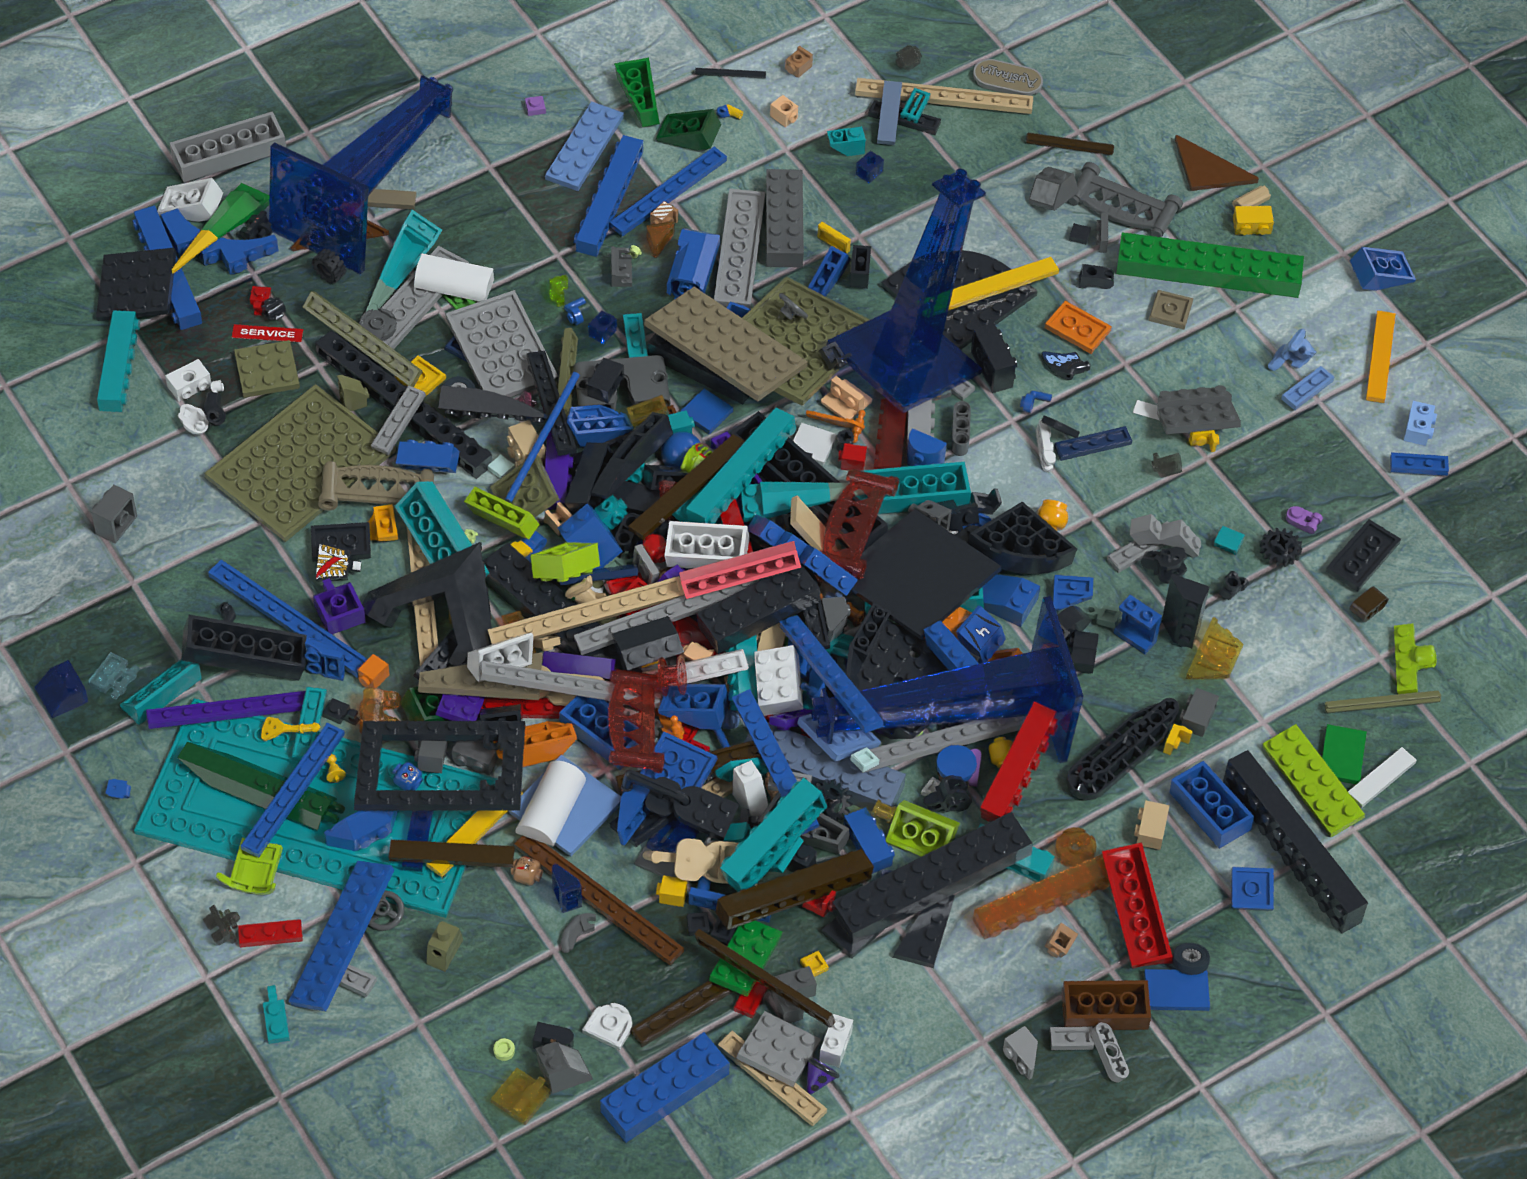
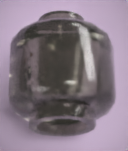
M907 45L896 52L897 59L895 62L900 69L903 68L906 71H910L921 63L920 58H922V55L916 46Z

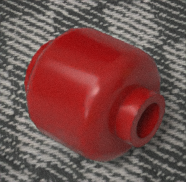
M648 535L643 540L642 545L653 563H663L666 561V540L662 535Z

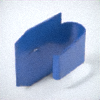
M118 779L108 780L107 795L121 799L129 798L131 786L127 785V781Z

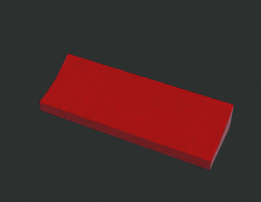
M1142 842L1102 851L1105 869L1132 969L1149 965L1172 964L1173 956Z

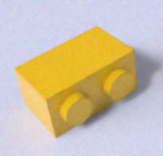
M1235 206L1233 214L1235 235L1271 234L1274 224L1271 206Z

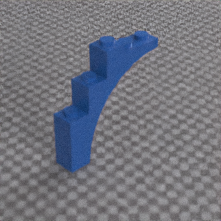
M177 208L160 215L166 233L180 257L201 230L187 221ZM275 235L250 240L219 238L198 255L204 266L222 260L229 274L232 275L246 270L248 262L278 252L279 249Z
M756 514L748 525V532L771 547L794 541L801 564L847 596L858 579L838 566L822 552L807 545L794 534L783 530L771 520Z

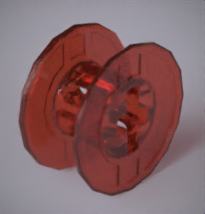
M681 655L677 658L676 666H667L664 657L659 659L658 681L661 694L664 697L668 694L669 686H678L681 695L686 693L687 672Z

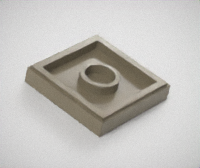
M1158 290L1149 321L1185 330L1194 298Z

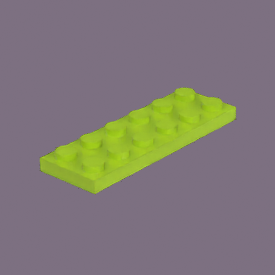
M1297 724L1262 743L1264 750L1330 837L1335 836L1365 818V813Z

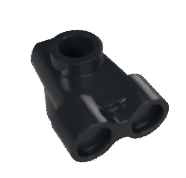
M1230 571L1219 590V595L1230 600L1239 591H1244L1249 585V581L1244 577H1239L1235 571Z

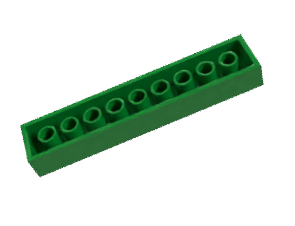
M1122 232L1116 274L1299 298L1304 256Z

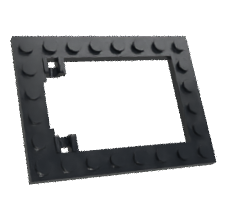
M363 721L354 811H520L525 721ZM382 741H483V748L503 751L501 776H498V780H495L493 785L487 784V780H480V790H377Z

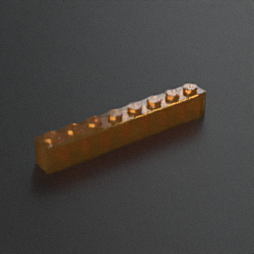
M1102 854L974 909L973 921L983 938L996 937L1007 929H1015L1023 922L1035 920L1039 915L1049 914L1057 907L1067 906L1080 897L1085 898L1096 890L1106 889L1110 884Z

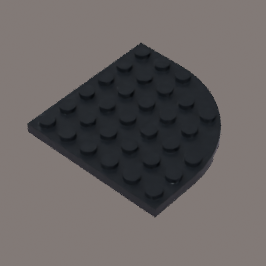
M944 250L923 255L881 282V287L956 352H959L972 342L973 328L991 323L996 325L1037 296V290L1030 284H1026L926 318L918 305V300L1012 270L997 259L966 250Z

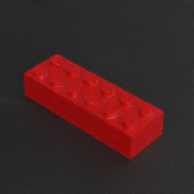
M1034 701L980 807L982 819L992 822L1012 812L1014 806L1020 804L1023 797L1021 795L1023 788H1028L1032 779L1030 777L1033 770L1036 771L1041 760L1039 758L1041 753L1045 754L1048 749L1050 735L1054 736L1058 729L1056 711Z

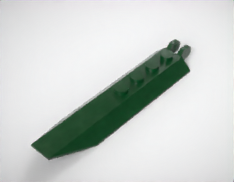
M190 742L185 744L177 757L208 786L263 809L269 806L288 779L228 753ZM308 787L287 818L318 831L321 820L334 824L339 821V817L329 812V810L342 814L345 811V807L335 802L337 800L336 797Z

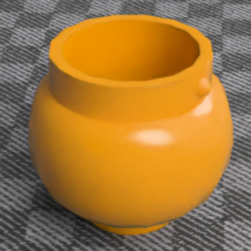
M1050 499L1043 500L1042 506L1037 510V514L1056 531L1064 529L1068 522L1067 505L1065 503Z

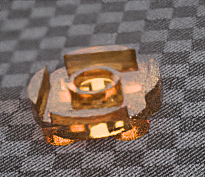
M1073 827L1064 830L1056 839L1055 852L1061 864L1073 867L1089 865L1096 853L1097 845L1095 838L1085 833L1086 830ZM1073 844H1077V847H1081V849L1074 850L1071 847H1073Z

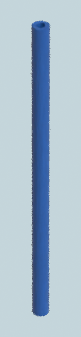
M577 372L572 373L511 486L505 501L512 503L580 376Z

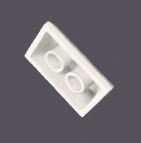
M522 634L468 652L467 668L476 680L481 682L484 681L480 680L481 661L519 667L532 664L533 634Z

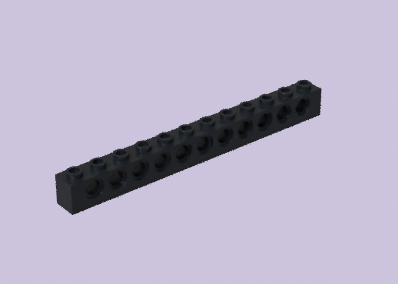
M332 330L315 343L316 353L319 357L342 375L359 380L363 388H367L369 396L388 411H393L406 390V385L403 386L393 375L386 373L380 365H376L366 354L363 355L359 352L356 346L350 345L341 335L336 334ZM424 400L421 402L408 426L427 441L435 442L439 445H442L443 442L454 444V447L460 451L457 465L475 479L479 478L488 470V465L492 462L491 452L487 448L480 446L474 438L466 435L460 427L453 425L447 417L439 414L433 406H429Z

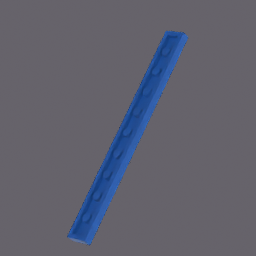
M220 560L208 572L210 578L289 632L304 634L307 637L318 639L343 654L345 670L358 678V669L368 660L366 657L223 560Z
M798 615L779 621L781 630L863 732L867 733L884 727L882 718Z

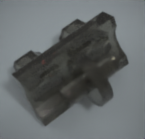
M215 905L209 907L211 913L203 918V921L210 930L216 926L219 927L217 931L211 934L214 942L218 945L227 941L232 944L236 942L237 938L232 929L238 927L237 922L240 920L238 912H230L229 909H226L223 914L221 910H217Z

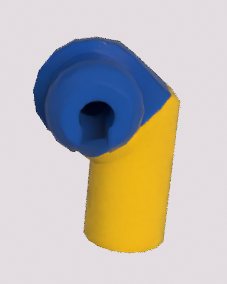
M729 104L719 106L716 110L717 115L721 118L734 116L741 119L744 113L742 110Z

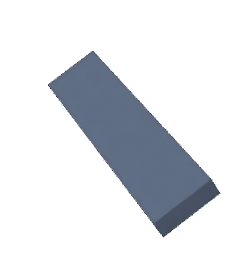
M884 81L877 144L895 145L902 82Z

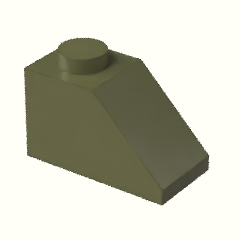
M338 375L339 397L342 405L350 411L367 407V399L369 398L367 388H363L359 380Z

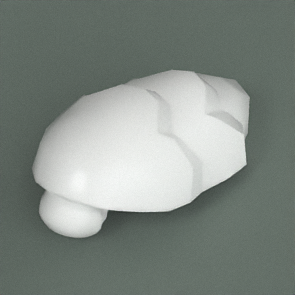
M189 404L181 406L178 417L183 423L184 428L196 435L205 433L208 429L209 421L206 419L202 409Z

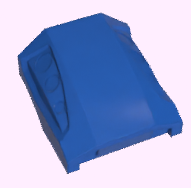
M307 637L305 642L307 648L305 658L308 660L306 669L313 674H321L323 677L343 681L345 676L343 654L318 639Z

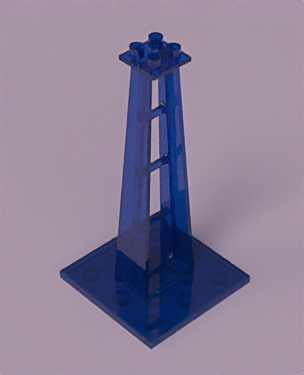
M422 75L420 77V90L323 165L274 142L270 146L269 222L272 224V231L294 243L299 238L302 239L299 245L317 254L322 249H329L331 252H335L336 256L340 257L339 260L344 262L343 265L362 274L365 271L368 196L439 115L447 118L451 117L453 87L450 84L443 85L439 83L435 77L428 78Z
M961 168L957 169L953 174L943 175L941 179L932 183V186L940 194L892 309L829 339L826 344L827 346L836 341L844 355L850 353L852 356L847 360L848 365L903 413L980 375L982 372V368L943 335L973 202L986 196V192L980 188L981 183L977 180H970L967 177V171Z
M1051 596L1043 597L1031 652L860 691L883 720L884 727L878 729L1023 717L1028 715L1035 701L1056 711L1058 729L1054 736L1051 735L1059 763L1068 762L1084 697ZM825 688L821 689L820 697L812 699L814 709H811V717L813 721H818L819 725L816 726L817 738L826 737L827 744H832L833 733L862 730L836 697L828 698Z

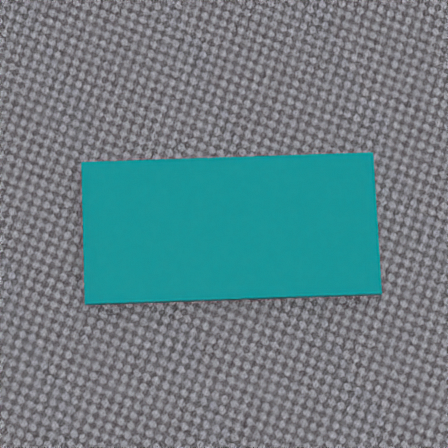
M193 698L191 704L206 703V701ZM263 716L181 725L137 822L134 833L235 861L242 838L248 836L266 809L208 786L177 757L185 744L190 742L228 753L288 778L300 762L292 760L297 732H283L273 739L264 741L261 738V733L267 717ZM342 738L332 752L337 758L335 763L346 772V777L335 783L327 781L326 776L329 763L325 762L309 785L311 788L336 797L337 800L335 802L345 807V811L342 814L329 810V812L339 817L338 822L358 812L354 811V798L361 742ZM382 748L377 790H402L393 783L394 774L392 772L399 763L403 765L406 762H411L418 768V762L414 761L415 757ZM444 764L442 773L422 771L421 778H423V781L416 790H480V780H487V784L493 785L498 778ZM398 811L392 833L384 839L374 841L367 848H361L357 851L327 846L324 832L332 829L335 825L334 823L321 820L319 830L317 831L286 818L269 843L278 844L283 847L276 872L341 890L344 889L357 861L391 865L394 868V873L385 890L397 894L401 898L404 907L446 918L467 865H454L443 877H440L429 869L426 863L389 861L391 839L447 842L477 811ZM386 897L389 903L396 904L392 898Z

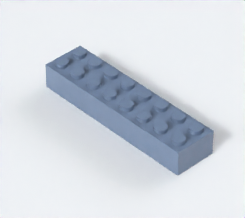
M769 725L792 772L812 775L811 784L815 787L818 782L823 784L825 779H828L829 783L832 779H836V784L843 782L842 788L848 787L847 795L853 796L848 799V802L860 808L866 807L868 811L890 818L904 789L905 773L889 767L862 773L850 760L851 757L834 761L813 739L790 730H779L777 726ZM748 734L745 742L752 741L750 734Z

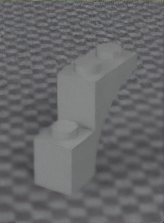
M1152 514L1131 520L1130 536L1138 545L1164 544L1172 547H1181L1192 558L1199 556L1201 540L1182 519L1161 525L1160 521Z

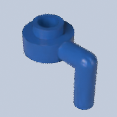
M583 297L564 306L567 318L571 324L579 325L584 322L578 308L586 304Z
M1030 391V393L1026 394V397L1022 396L1020 407L1023 408V412L1031 413L1035 399L1051 402L1052 394Z

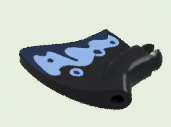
M1043 351L1041 354L1047 367L1066 380H1072L1075 375L1090 370L1089 362L1081 361L1077 352L1061 354Z

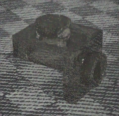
M1153 453L1154 461H1151L1152 468L1161 478L1182 472L1181 456L1179 453L1161 458L1158 453Z

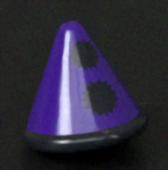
M812 1057L808 1058L806 1091L810 1095L840 1077L839 1073Z

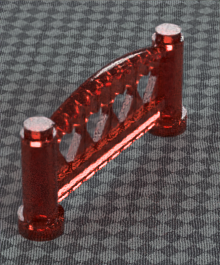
M849 469L846 476L849 484L840 494L831 510L824 532L823 550L820 552L855 578L862 579L866 571L867 561L860 559L885 494L893 497L896 495L899 478L893 476L887 478L856 469ZM857 489H861L869 497L856 502L852 501V498L855 496L854 492ZM851 505L856 506L862 513V515L851 518L845 516L849 512L848 507ZM843 522L850 523L856 530L846 534H839ZM838 538L843 539L849 546V548L838 551L832 550V547L836 545L835 540Z
M619 669L611 670L610 682H613L615 686L608 707V727L614 751H610L609 763L650 769L654 773H662L664 753L655 752L654 692H662L664 673L655 672L654 674ZM627 688L639 696L626 700L623 697L625 695L623 689ZM623 705H630L639 712L626 716L623 713L625 711ZM627 720L639 728L626 732L623 729L625 727L623 721ZM623 737H629L639 745L625 748L623 746L625 743Z

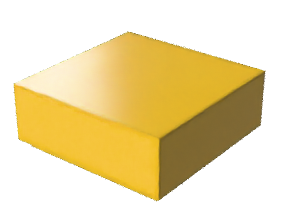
M819 951L800 959L803 968L810 966L814 977L829 970V966Z

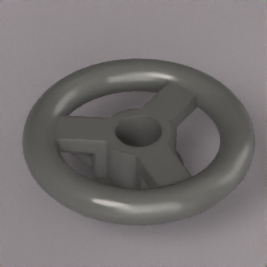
M783 293L779 294V298L784 301V306L780 311L790 320L795 315H800L804 319L808 318V315Z
M385 890L368 925L380 931L396 927L404 915V904L401 898L394 892ZM386 897H390L396 902L398 913L391 910ZM382 907H386L384 912H380ZM389 916L394 918L388 924L382 925L374 922L380 917Z

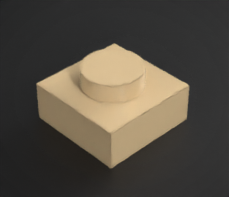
M548 635L533 639L534 647L542 648V651L553 650V646L561 644L560 637Z

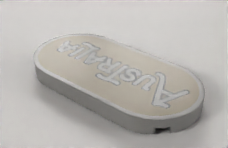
M986 59L978 62L973 71V78L980 87L1002 93L1032 96V94L1039 93L1043 85L1042 75L1037 70L995 59Z

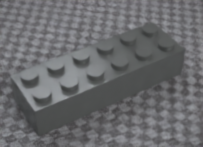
M766 169V267L803 268V170Z

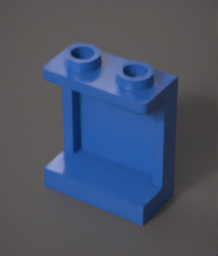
M1129 595L1119 606V610L1123 612L1122 619L1114 629L1113 634L1143 654H1146L1157 642L1162 615L1132 595Z

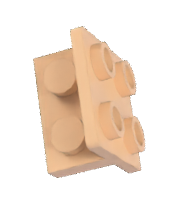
M837 376L831 379L830 392L821 399V404L845 419L855 418L859 410H864L872 403L870 396L848 380H841Z

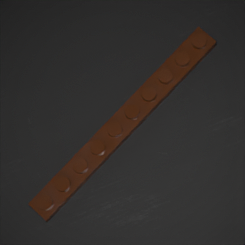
M523 835L514 843L517 851L526 857L539 861L541 869L671 966L684 952V948L545 843Z

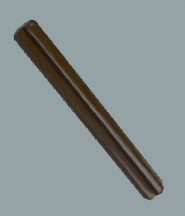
M1030 132L1026 135V143L1107 155H1113L1114 153L1113 144Z

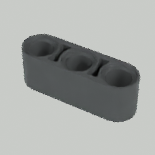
M965 401L956 402L953 408L951 449L957 456L966 455L969 449L971 407Z

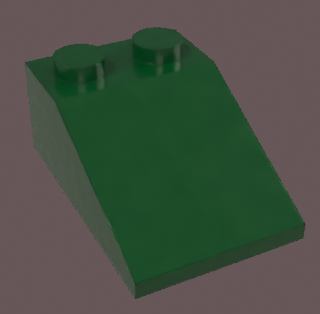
M714 109L667 114L656 140L695 151L711 149L722 124Z

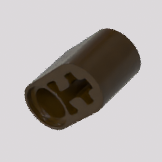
M1372 586L1351 604L1349 610L1363 622H1367L1386 606L1389 598L1375 586Z

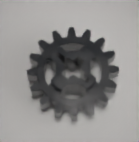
M1276 528L1275 532L1269 530L1268 535H1263L1260 543V553L1264 554L1263 559H1270L1269 564L1276 562L1278 567L1280 563H1283V566L1287 567L1288 562L1293 565L1295 560H1299L1303 549L1301 548L1302 541H1298V535L1293 536V531L1287 533L1286 528H1283L1282 531Z
M825 779L823 784L818 782L816 787L822 791L825 801L827 799H837V801L832 804L826 802L827 808L825 810L827 813L824 811L822 813L838 822V818L843 820L844 814L850 813L847 807L852 806L853 803L848 802V799L853 796L847 795L846 792L849 788L843 789V782L836 784V779H832L829 783L828 779ZM843 802L842 808L838 812V806L840 803Z

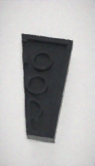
M951 895L920 912L895 951L893 958L934 969L955 895Z

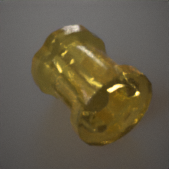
M878 799L871 816H878L887 820V823L890 824L897 807H890L881 803V800Z

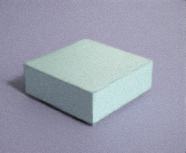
M501 454L488 465V470L500 479L515 469V464Z
M867 747L852 754L850 758L862 772L879 765V759Z

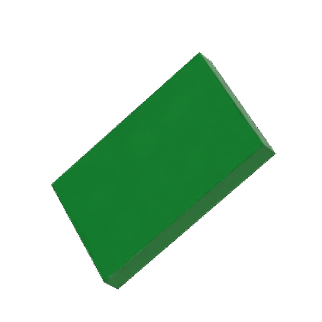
M1327 724L1322 753L1323 760L1340 782L1358 784L1361 779L1367 731Z

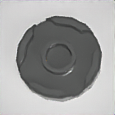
M378 308V310L374 311L373 309L368 310L361 316L359 322L362 327L382 341L393 336L397 328L394 314L383 308Z

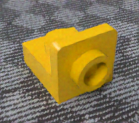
M1214 430L1190 432L1189 443L1190 446L1209 444L1211 452H1215L1216 446L1219 445V435L1215 434Z
M1174 724L1165 743L1163 753L1171 755L1173 749H1178L1180 741L1189 744L1192 730L1185 726Z

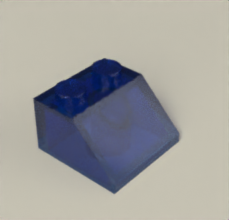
M69 660L51 667L35 686V690L51 718H55L89 702L86 689Z

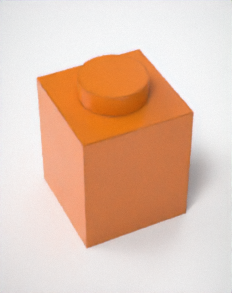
M374 654L358 669L359 682L364 687H369L372 690H375L390 675L389 664Z

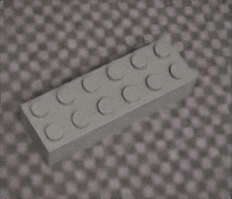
M273 111L170 142L171 156L183 182L287 151L285 136Z

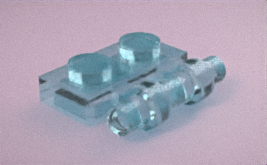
M110 652L88 680L89 686L105 694L110 688L114 689L110 695L112 698L117 699L125 693L128 684L136 679V674L140 669L136 665H133L131 669L126 668L128 661ZM120 675L124 676L120 682L116 681Z

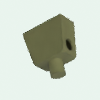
M443 921L438 924L427 945V965L446 972L463 942V937L458 927Z

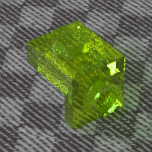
M566 274L549 279V295L552 301L555 300L558 307L565 305L563 290L568 288V277Z

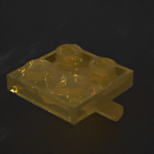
M516 1068L493 1095L491 1103L526 1125L551 1095V1090L544 1086L546 1082L544 1078L539 1076L535 1080L522 1070Z

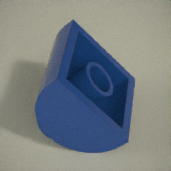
M912 428L908 439L907 465L919 466L945 463L947 443Z

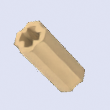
M1265 185L1259 186L1233 200L1232 205L1234 209L1235 206H1258L1268 201L1271 195Z

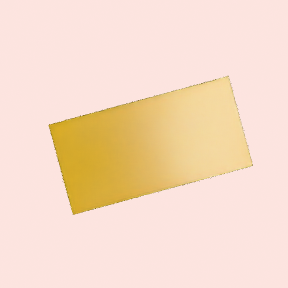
M824 222L818 225L817 237L847 254L850 252V238Z

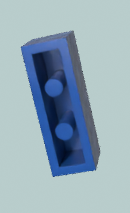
M407 440V442H399L396 464L400 468L422 471L430 469L433 472L456 473L460 451L452 443L443 442L442 445L431 441L418 443L415 440Z
M866 807L845 815L843 825L849 828V836L856 850L862 849L874 865L873 873L892 866L893 857H895L894 850L891 845H887L882 829H878L874 815L870 814Z

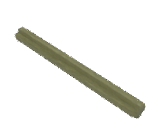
M1439 691L1327 701L1324 708L1326 713L1436 703L1441 701V693Z

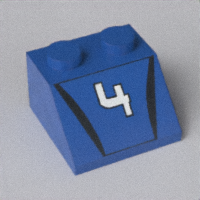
M977 606L956 631L959 642L967 651L979 656L978 663L983 666L1006 640L1002 626L981 606Z

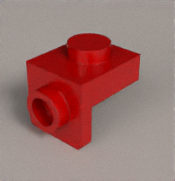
M832 890L829 895L803 903V907L825 917L829 911L832 912V901L835 900L836 892Z

